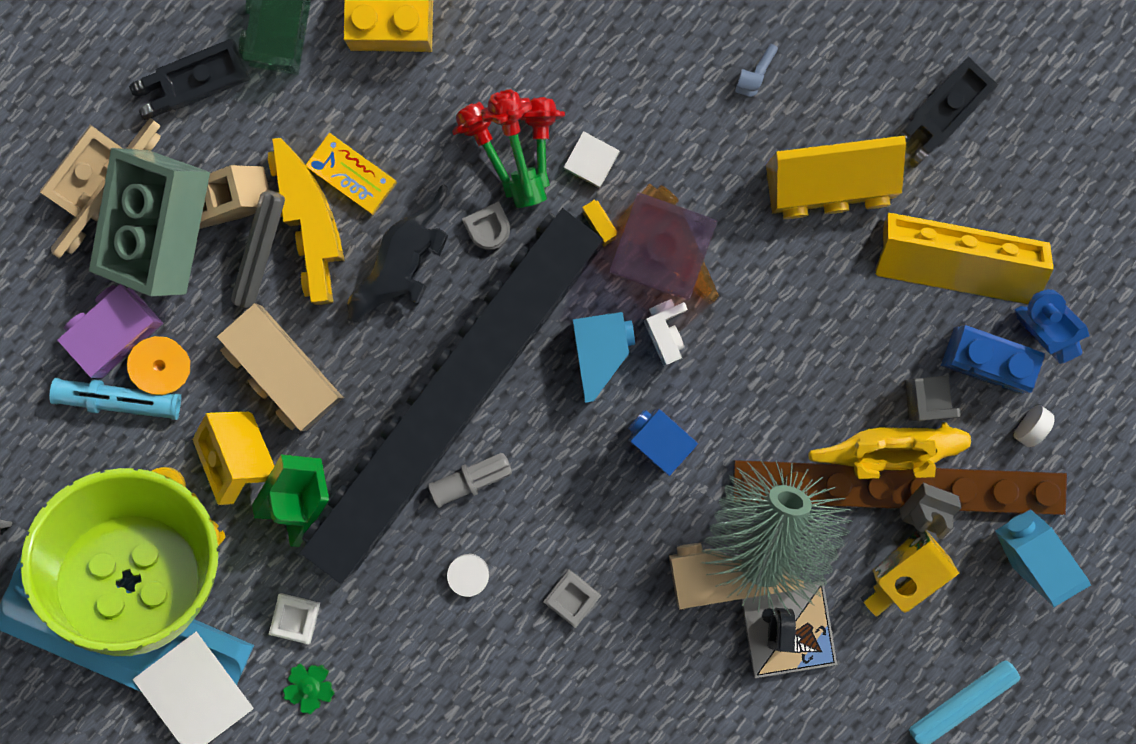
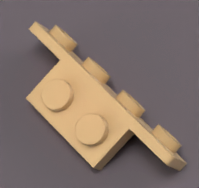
M148 119L126 149L151 151L161 137L156 133L160 125L153 119ZM92 125L86 129L40 190V193L75 216L51 247L52 254L59 259L65 251L72 254L79 247L86 236L81 230L90 218L95 221L98 220L111 148L123 149Z

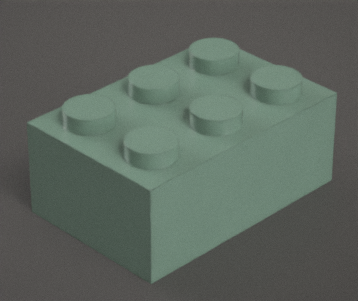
M111 148L89 271L148 296L186 294L210 172L149 150Z

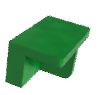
M281 454L252 503L254 518L271 519L275 523L286 524L291 547H300L303 542L302 537L328 503L329 496L322 459Z

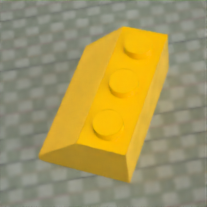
M905 136L777 151L766 164L772 214L783 212V219H795L808 216V209L824 207L825 214H836L849 211V204L865 202L866 209L890 206V199L902 193L906 151Z

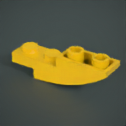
M281 138L272 139L274 151L268 152L269 169L271 175L278 178L279 192L276 193L283 195L285 198L280 217H283V222L289 226L301 225V231H296L295 239L299 256L305 255L307 272H301L304 296H310L311 303L316 305L334 303L328 262L344 260V255L333 213L315 177L305 166L302 159Z

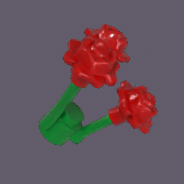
M506 89L505 91L492 94L486 108L481 102H477L461 109L456 114L458 125L453 129V135L464 133L465 136H473L478 146H483L503 184L506 197H513L515 207H528L547 200L544 188L550 186L546 169V139H549V126L553 125L556 120L565 117L564 111L556 109L553 99L539 97L532 98L530 101L529 98H520L519 94L512 89ZM518 120H523L532 127L533 139H536L537 174L534 167H526L518 133L521 131ZM491 122L502 125L504 135L509 137L518 170L511 173L512 180L509 178L490 142L493 140L488 130Z

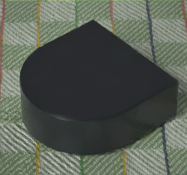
M776 607L774 612H771L769 619L767 646L769 649L779 652L795 653L796 620L794 611L791 608L785 610V608Z

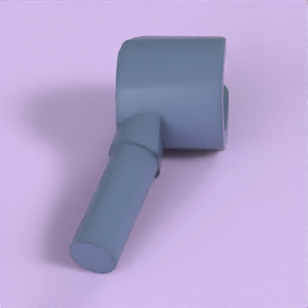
M769 44L756 65L754 72L745 69L741 70L739 82L735 89L736 93L753 97L758 93L766 69L778 51L775 45Z

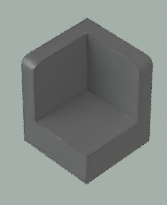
M949 375L905 380L909 421L961 417L960 408H952Z

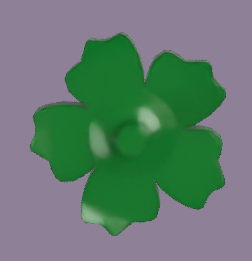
M302 664L292 667L288 680L293 684L283 689L284 699L290 700L293 705L298 704L301 700V712L311 715L315 709L320 708V700L330 702L335 694L332 689V683L329 681L323 682L328 676L329 670L324 665H311L308 671Z

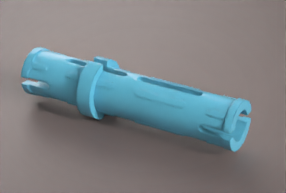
M54 378L49 395L51 404L85 407L91 413L108 410L134 415L171 418L172 420H178L181 405V394L151 395L140 389L104 385L102 380H92L90 383ZM86 393L93 395L109 396L110 399L107 400L93 397L79 396V394ZM122 399L153 402L154 404L145 405L130 402H122Z

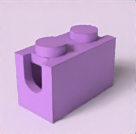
M121 284L117 287L112 285L103 290L95 299L97 305L86 315L85 313H80L73 317L64 326L66 332L57 339L91 378H103L130 354L135 345L147 339L164 324L133 289L126 288Z

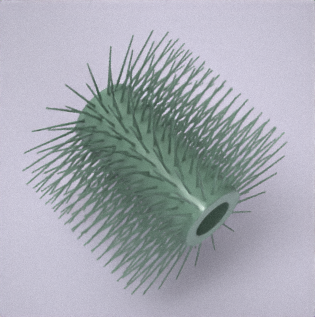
M792 465L790 486H787V476L786 485H784L782 468L781 473L779 470L783 485L779 486L768 471L774 487L760 473L757 474L755 472L760 482L755 479L753 480L763 486L765 491L760 487H754L745 478L746 476L743 475L742 477L747 482L745 484L751 487L749 490L752 492L746 491L742 487H740L741 489L731 487L737 489L738 491L735 492L740 493L743 497H730L727 495L726 497L729 498L724 499L733 501L731 503L736 508H726V510L718 512L727 513L728 515L725 516L729 518L726 519L731 521H726L724 524L721 522L716 523L720 524L716 526L722 527L716 528L725 530L726 532H721L728 535L721 534V536L718 535L708 539L723 541L724 543L715 542L728 545L729 547L719 545L724 548L717 547L716 549L704 552L732 557L726 558L711 554L724 558V560L706 562L705 564L733 566L735 568L706 575L742 572V575L722 584L727 585L745 576V582L740 587L745 583L747 585L749 582H752L746 599L756 584L755 596L760 588L758 613L761 587H764V597L765 587H767L768 603L770 598L772 608L773 604L768 587H773L774 595L776 592L779 601H782L776 585L802 610L789 589L799 596L801 595L790 588L786 582L800 592L792 584L796 585L802 591L801 594L809 600L808 602H812L803 589L813 594L816 593L801 587L799 583L804 584L798 580L803 581L807 585H809L807 583L809 582L813 586L812 588L815 589L814 584L817 583H813L808 574L820 576L830 572L821 573V570H818V568H822L817 567L815 564L826 568L818 563L828 562L829 560L827 559L829 558L824 556H830L823 554L821 551H829L828 549L831 548L834 550L838 549L834 548L838 546L832 545L831 543L833 542L828 541L826 538L834 537L835 535L839 537L837 535L840 534H835L833 532L837 531L827 529L824 526L837 529L830 525L838 526L836 523H842L825 520L842 521L822 517L821 515L826 514L837 517L829 513L850 509L817 506L845 498L811 501V497L830 489H824L807 496L805 492L814 484L810 487L807 485L801 491L799 489L802 485V480L797 488L794 487L796 477L792 487ZM759 475L772 487L771 490L759 477ZM759 491L764 492L767 496L762 495ZM820 507L840 510H814L811 508ZM814 517H818V518H820V519H822V520H816V519H813V518H814ZM717 552H726V553H729V554H731V555L722 554V553H717ZM716 563H741V565L739 566ZM783 575L787 576L791 581L785 579Z

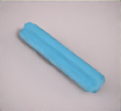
M1002 661L912 725L909 729L911 736L917 744L933 743L1020 680L1018 671L1010 662Z

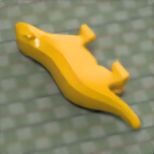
M943 422L940 428L937 429L873 428L859 432L835 446L811 450L808 453V457L813 462L854 466L855 474L859 479L879 478V471L906 469H913L916 478L935 477V463L948 456L958 455L968 449L971 444V436L965 431L950 427L946 422Z

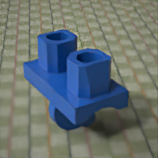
M1050 289L1040 291L1032 296L1028 307L1020 306L1014 309L1017 319L1046 351L1052 354L1059 364L1066 363L1083 353L1079 341L1090 336L1088 328L1066 306V301L1057 291Z

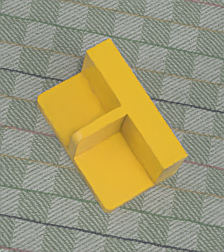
M251 412L205 414L192 440L217 504H234L245 483H258L267 480L274 468V463Z

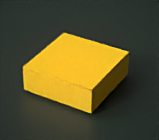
M593 200L582 207V213L593 231L603 238V246L614 241L618 232L598 200Z

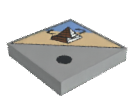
M814 584L820 592V596L803 589L814 605L794 591H790L802 610L784 592L779 593L785 606L793 609L795 614V653L779 652L769 649L767 646L771 612L776 607L784 608L782 601L781 603L779 601L777 593L775 595L770 594L773 608L770 598L768 603V595L760 597L759 613V596L755 597V599L754 597L746 599L742 609L755 678L837 665L824 585Z

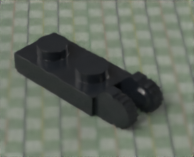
M228 39L157 68L155 73L133 82L129 88L133 96H143L152 90L163 87L165 97L147 103L139 109L142 120H146L172 109L176 111L251 79L236 42L233 39Z
M969 56L909 118L911 122L897 135L905 136L907 143L911 139V135L919 128L930 138L911 155L908 163L914 168L936 146L940 147L999 85Z

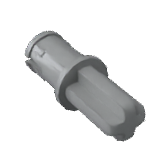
M500 453L470 467L464 464L461 466V471L434 483L431 482L428 485L436 505L440 508L444 504L469 493H473L474 496L477 495L478 489L510 476L512 469L504 453Z

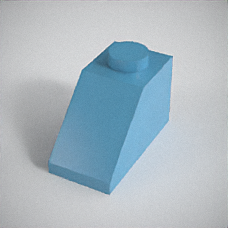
M623 312L573 319L585 403L593 402L628 356V346L635 345L632 320L624 321Z
M1031 509L1022 515L1015 516L1007 524L995 530L1013 569L1053 607L1091 586L1087 576L1052 527Z

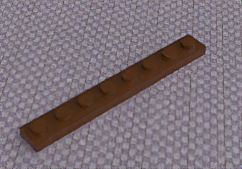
M734 460L733 480L739 482L740 484H736L746 491L752 492L749 490L751 487L745 484L747 482L739 472L740 470L747 474L745 476L765 491L763 486L753 480L755 479L760 482L751 466L774 487L768 471L779 486L783 485L779 470L781 473L782 468L784 485H786L787 476V486H790L792 465V487L796 477L794 487L797 488L802 480L803 483L799 489L801 491L807 485L810 487L814 484L805 492L807 496L814 492L818 493L824 489H830L811 497V501L845 498L820 504L825 506L901 508L922 483H926L959 496L961 504L959 511L1025 513L1031 509L1035 514L1066 515L1067 473L936 468L935 477L916 478L913 469L883 470L879 471V478L859 479L855 474L854 466ZM759 475V477L771 490L772 487ZM733 491V493L743 497L740 493ZM759 491L762 495L767 496L764 492Z

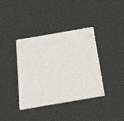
M197 631L132 679L180 744H208L254 709Z

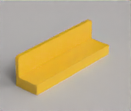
M888 212L883 227L884 247L876 267V275L1029 304L1034 294L1045 289L1054 268L1049 242Z

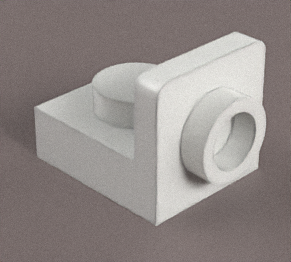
M672 299L650 308L652 316L644 320L663 366L681 359L679 350L684 348L682 338L676 326L668 327L666 320L682 314L688 309L685 302L675 306Z

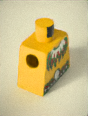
M917 530L873 569L877 584L860 598L876 617L893 603L902 612L906 613L956 577L959 571L950 556L927 530L924 532ZM900 577L912 578L899 590L895 587V582Z

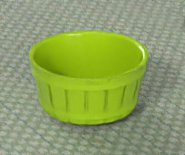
M118 468L105 470L104 473H93L74 481L73 485H67L57 492L46 503L47 506L45 508L42 507L34 518L28 530L29 535H26L22 548L21 564H23V567H21V576L26 595L30 597L27 599L34 612L42 622L46 623V626L62 639L77 647L111 656H133L156 650L174 640L192 623L206 603L212 590L218 567V542L213 523L209 521V514L196 496L193 497L192 493L182 484L171 478L166 479L164 475L142 469L135 471L134 468ZM131 570L133 576H141V582L135 584L134 592L127 593L124 587L117 588L116 581L123 579L122 572Z

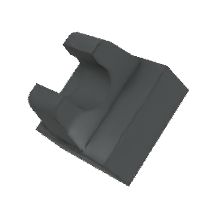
M922 483L900 508L903 522L914 525L920 532L928 530L936 533L937 538L943 539L953 529V517L961 509L959 496Z

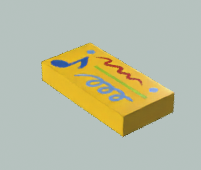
M331 133L326 136L305 165L372 215L376 213L397 184L395 179Z

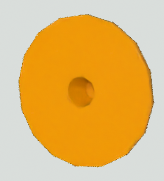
M154 336L140 341L132 348L127 360V371L131 381L140 390L151 395H166L177 391L185 384L190 374L191 361L187 352L176 341L168 337Z

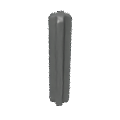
M266 190L260 194L231 297L234 305L249 309L256 302L285 202L284 196L274 191Z

